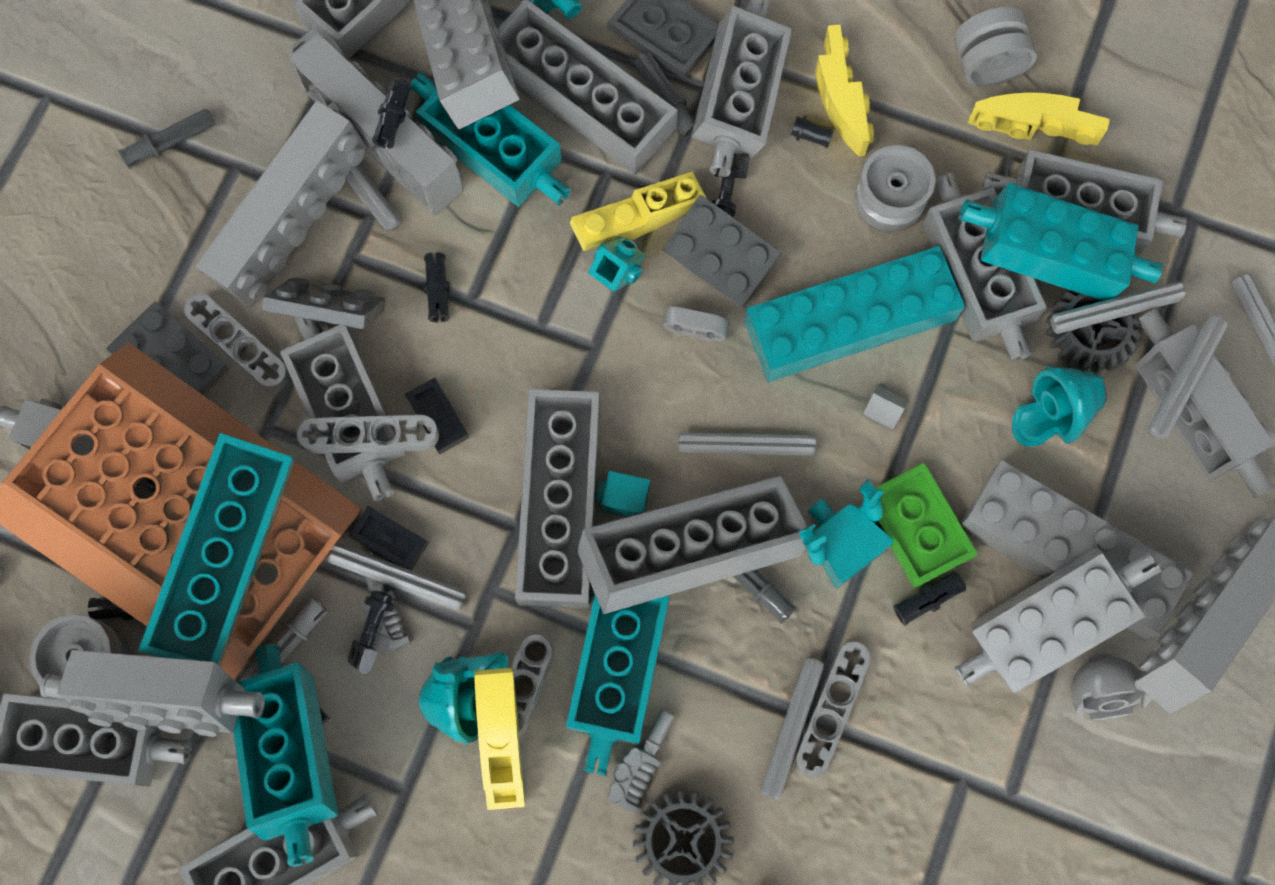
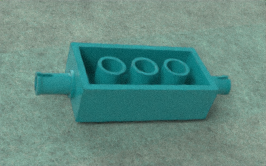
M424 73L417 75L421 82L416 78L412 80L411 90L426 100L416 111L419 124H423L432 133L436 143L440 146L445 145L460 162L518 208L537 189L553 200L558 206L564 203L561 197L567 200L571 193V188L564 185L551 174L562 162L560 143L511 105H508L458 129L440 102L435 83Z
M1012 183L1006 185L994 199L991 207L966 199L960 210V221H966L987 228L981 256L982 262L1102 301L1115 298L1130 285L1131 276L1155 284L1163 272L1161 270L1163 263L1136 255L1135 246L1139 225Z
M596 595L594 597L566 723L568 730L586 733L591 738L586 765L583 770L585 772L594 773L596 760L599 758L596 774L607 776L612 745L617 743V740L636 745L640 744L670 596H664L603 614Z
M267 644L265 645L266 653L263 652L262 647L257 648L255 651L260 675L237 682L245 689L244 692H261L264 695V709L261 716L253 718L251 716L238 715L233 730L246 826L249 831L265 841L284 835L288 865L301 866L303 865L302 858H305L306 863H310L314 859L308 827L339 815L315 679L299 662L281 667L279 646Z

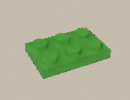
M925 463L876 487V489L884 491L880 497L884 513L876 524L894 541L890 548L913 589L978 555Z

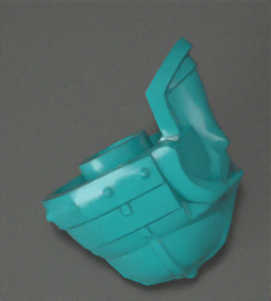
M1047 366L1046 369L1040 371L1034 378L1031 396L1035 398L1036 402L1018 406L1013 415V436L1018 443L1024 446L1044 444L1055 435L1062 438L1066 444L1078 440L1086 431L1096 413L1104 407L1107 401L1104 378L1091 371Z
M496 652L495 654L470 658L460 656L459 659L446 657L440 663L436 662L432 673L422 685L418 697L422 715L431 725L437 727L442 733L454 739V741L464 743L465 745L477 741L479 736L474 673L477 670L507 668L508 656L503 652Z

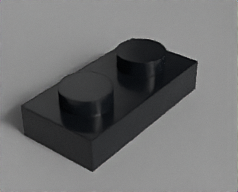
M435 377L405 393L416 415L428 416L437 425L439 439L435 444V448L439 455L470 438ZM423 425V427H424L425 431L427 432V434H430L431 431H428L427 428H426V426Z
M369 506L366 507L348 535L353 540L395 565L411 571L429 544L424 538Z

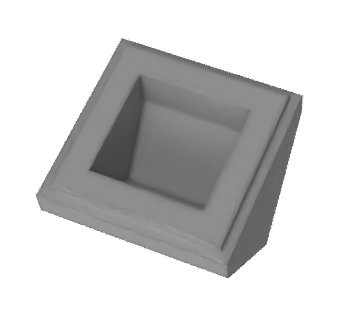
M877 385L862 415L893 431L909 400Z

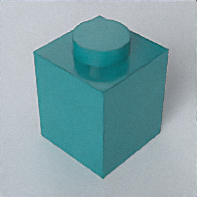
M609 471L607 481L600 480L596 501H601L603 513L626 518L645 513L650 491V480Z

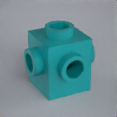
M620 236L608 243L604 241L594 254L595 259L588 274L613 292H616L627 284L633 285L639 279L643 272L641 264L646 254L641 252L633 241Z

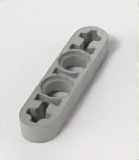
M196 294L188 298L184 306L187 318L261 386L269 391H278L287 385L290 374L284 363L212 298L205 294ZM197 307L206 308L213 319L209 322L203 315L198 314L196 311ZM224 324H231L234 328L233 334L228 339L217 338L219 327ZM245 346H256L258 351L255 358L249 361H244L240 358L241 350ZM263 362L273 371L277 370L279 374L277 379L274 380L268 377L266 372L260 367Z
M425 415L311 418L302 422L298 427L297 439L305 450L315 454L424 451L432 448L438 442L439 430L433 419ZM391 425L396 428L394 439L386 443L377 440L378 430L382 426ZM402 425H406L405 428L408 432H418L420 426L425 425L431 433L425 434L422 441H419L415 434H405L407 441L403 442L404 433ZM350 426L359 428L360 437L357 441L350 444L342 441L341 435L345 428ZM331 427H334V444H332V440L329 437H318L314 444L307 438V435L313 434L315 428L321 434L327 435L332 434Z
M848 642L839 649L796 752V767L805 776H819L829 767L870 665V652L862 643ZM853 650L859 652L858 658L862 660V665L856 664L850 673V676L857 677L856 682L848 676L836 674L837 668L841 672L846 670L848 659L844 657V653L850 654ZM834 682H843L847 685L850 692L847 701L840 703L832 699L829 691ZM822 715L832 717L836 723V730L831 736H822L816 729V721ZM810 735L819 742L830 744L828 750L823 746L820 747L817 758L822 761L821 766H814L811 770L806 768L807 761L802 759L803 754H810L816 744L808 742Z

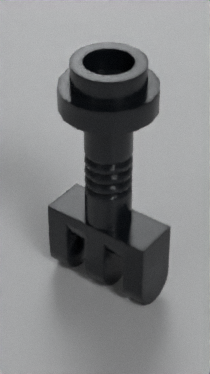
M734 153L731 173L729 176L722 177L719 197L712 201L713 204L732 217L736 212V205L731 202L735 178H747L749 154H742L740 165H736L737 155ZM717 168L715 177H720L718 176L720 168Z
M372 590L371 595L365 598L364 604L371 607L365 622L366 625H364V632L361 634L360 641L353 640L348 655V663L362 674L370 673L378 653L373 648L379 624L381 623L384 611L391 612L394 604L391 603L392 595Z

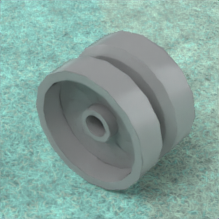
M999 7L986 10L971 17L957 29L954 35V42L957 52L962 59L961 66L968 84L983 87L1005 83L1028 71L1035 63L1037 53L1034 43L1028 35L1029 27L1021 9Z
M885 146L873 152L864 163L854 196L857 211L863 220L874 228L887 232L903 231L915 225L924 214L934 191L936 178L933 166L925 155L908 146Z
M70 614L57 617L41 629L33 640L29 659L31 672L38 684L41 685L43 677L47 674L63 676L72 650L129 655L128 645L121 633L109 624L97 621L89 616Z

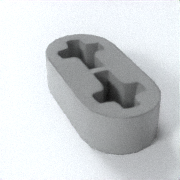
M668 307L663 321V327L670 332L709 341H724L729 326V321L721 316L682 307Z

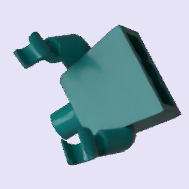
M868 478L858 488L864 496L863 504L856 507L848 504L836 514L823 498L807 511L820 527L813 532L816 524H812L799 531L809 560L815 565H823L837 589L894 543L892 538L875 524V522L882 518L884 513L880 499L884 491L876 489Z

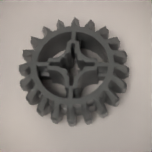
M1072 290L1070 293L1064 292L1059 297V301L1052 305V313L1047 317L1046 323L1051 325L1050 318L1055 313L1101 302L1102 300ZM1137 313L1059 334L1053 331L1052 326L1046 330V336L1055 338L1051 341L1050 348H1059L1061 350L1057 355V359H1063L1066 356L1070 359L1068 368H1073L1078 363L1080 364L1081 371H1088L1092 368L1096 374H1100L1104 368L1110 372L1117 368V364L1124 365L1129 360V355L1131 356L1136 352V343L1140 341L1142 334L1137 332L1141 324L1138 320L1133 319ZM1109 341L1116 343L1112 349L1095 350L1099 343L1107 344Z
M683 789L678 790L677 802H672L669 792L663 794V798L667 805L662 808L653 799L650 804L657 812L653 816L644 810L640 813L643 819L649 821L647 827L637 824L634 827L635 831L645 833L644 840H633L634 847L644 846L645 853L635 856L636 862H642L646 859L650 862V865L643 869V875L647 876L653 870L657 871L659 874L654 879V885H660L664 878L669 880L668 885H675L676 882L682 883V885H688L689 882H694L695 885H703L700 879L705 876L714 885L717 880L711 873L713 868L715 867L722 873H725L727 870L723 864L718 862L720 856L731 859L733 856L732 852L722 850L723 843H734V837H722L721 830L730 828L731 823L730 821H725L718 824L716 820L724 813V810L720 807L711 814L708 808L712 805L713 799L708 797L701 806L697 804L699 799V792L693 791L690 802L685 801ZM676 809H689L699 813L703 818L693 826L683 828L675 822L668 812ZM660 820L670 835V841L668 846L655 857L651 840L655 825ZM670 825H673L678 832L683 830V835H685L686 831L692 833L699 828V831L693 835L689 842L696 858H693L688 851L684 853L683 848L681 852L674 850L670 855H667L677 842L674 836L675 833L670 828ZM711 827L714 835V848L710 859L706 863L697 849V841ZM676 856H685L690 859L697 868V871L689 874H677L665 869L663 865Z

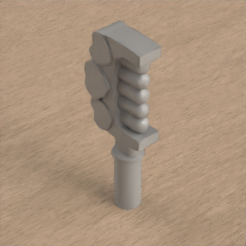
M366 577L370 592L376 590L392 595L391 603L395 606V593L393 591L385 592L384 583ZM363 601V614L367 617L371 606L364 604ZM393 607L391 612L384 611L376 634L374 645L377 646V650L382 654L400 649L411 643L410 637L406 636L405 631H402L403 624L399 623L401 617L396 615L398 613L396 607Z
M661 710L648 739L645 740L646 743L642 751L636 748L631 749L629 754L624 757V763L616 766L615 772L612 774V780L615 783L610 785V793L608 795L610 802L635 814L638 813L640 808L636 806L640 804L639 798L644 796L643 790L648 787L647 782L652 779L651 774L655 772V766L659 768L662 763L655 756L658 750L661 749L663 739L674 719L673 715Z

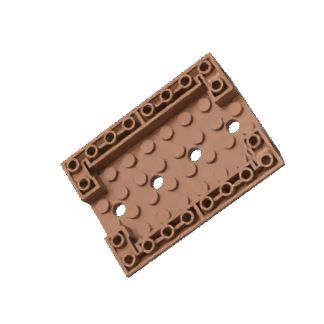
M128 342L95 368L4 479L0 486V525L147 626L219 433L282 454L285 453ZM83 435L91 436L94 441L93 450L87 455H77L73 447L75 440ZM296 461L221 664V668L234 680H236L254 656L256 649L263 644L275 628L280 617L316 569L328 557L332 547L339 542L363 510ZM144 478L152 479L156 485L155 493L147 499H141L135 493L136 484ZM265 563L273 564L278 571L276 580L268 585L260 583L256 577L257 569Z

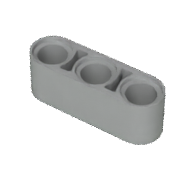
M533 634L523 639L511 667L513 668L514 685L520 678H529L533 682V690L529 695L524 697L516 695L517 714L520 719L519 737L527 730L553 662V648L547 638L542 635ZM534 644H542L546 647L545 657L538 662H532L527 657L528 649Z

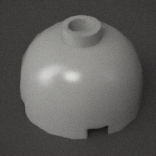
M1098 654L1091 657L1089 663H1086L1077 671L1071 686L1072 700L1078 717L1083 718L1084 712L1090 714L1091 720L1114 719L1132 714V706L1141 702L1142 708L1148 706L1151 697L1134 683L1141 674V671L1133 663L1121 658L1111 657L1110 654Z

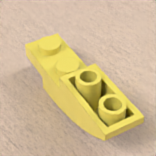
M828 25L824 40L825 55L818 56L815 70L818 90L829 119L839 135L858 157L865 156L869 143L874 141L873 124L867 123L866 116L870 110L869 95L863 94L862 81L852 82V67L846 66L845 60L849 52L847 37H842L841 25Z
M1013 93L977 101L969 116L968 124L975 125L985 131L994 130L1002 132L1015 139L1031 140L1035 131L1039 130L1049 136H1062L1073 139L1079 144L1097 146L1107 132L1110 119L1078 111L1080 102L1078 98L1049 93Z
M689 172L634 190L631 198L573 216L570 225L583 251L599 247L604 241L608 243L619 236L633 240L687 214L700 194L705 198L706 196L694 173Z
M513 668L477 670L474 673L481 769L483 787L486 792L487 809L525 807Z

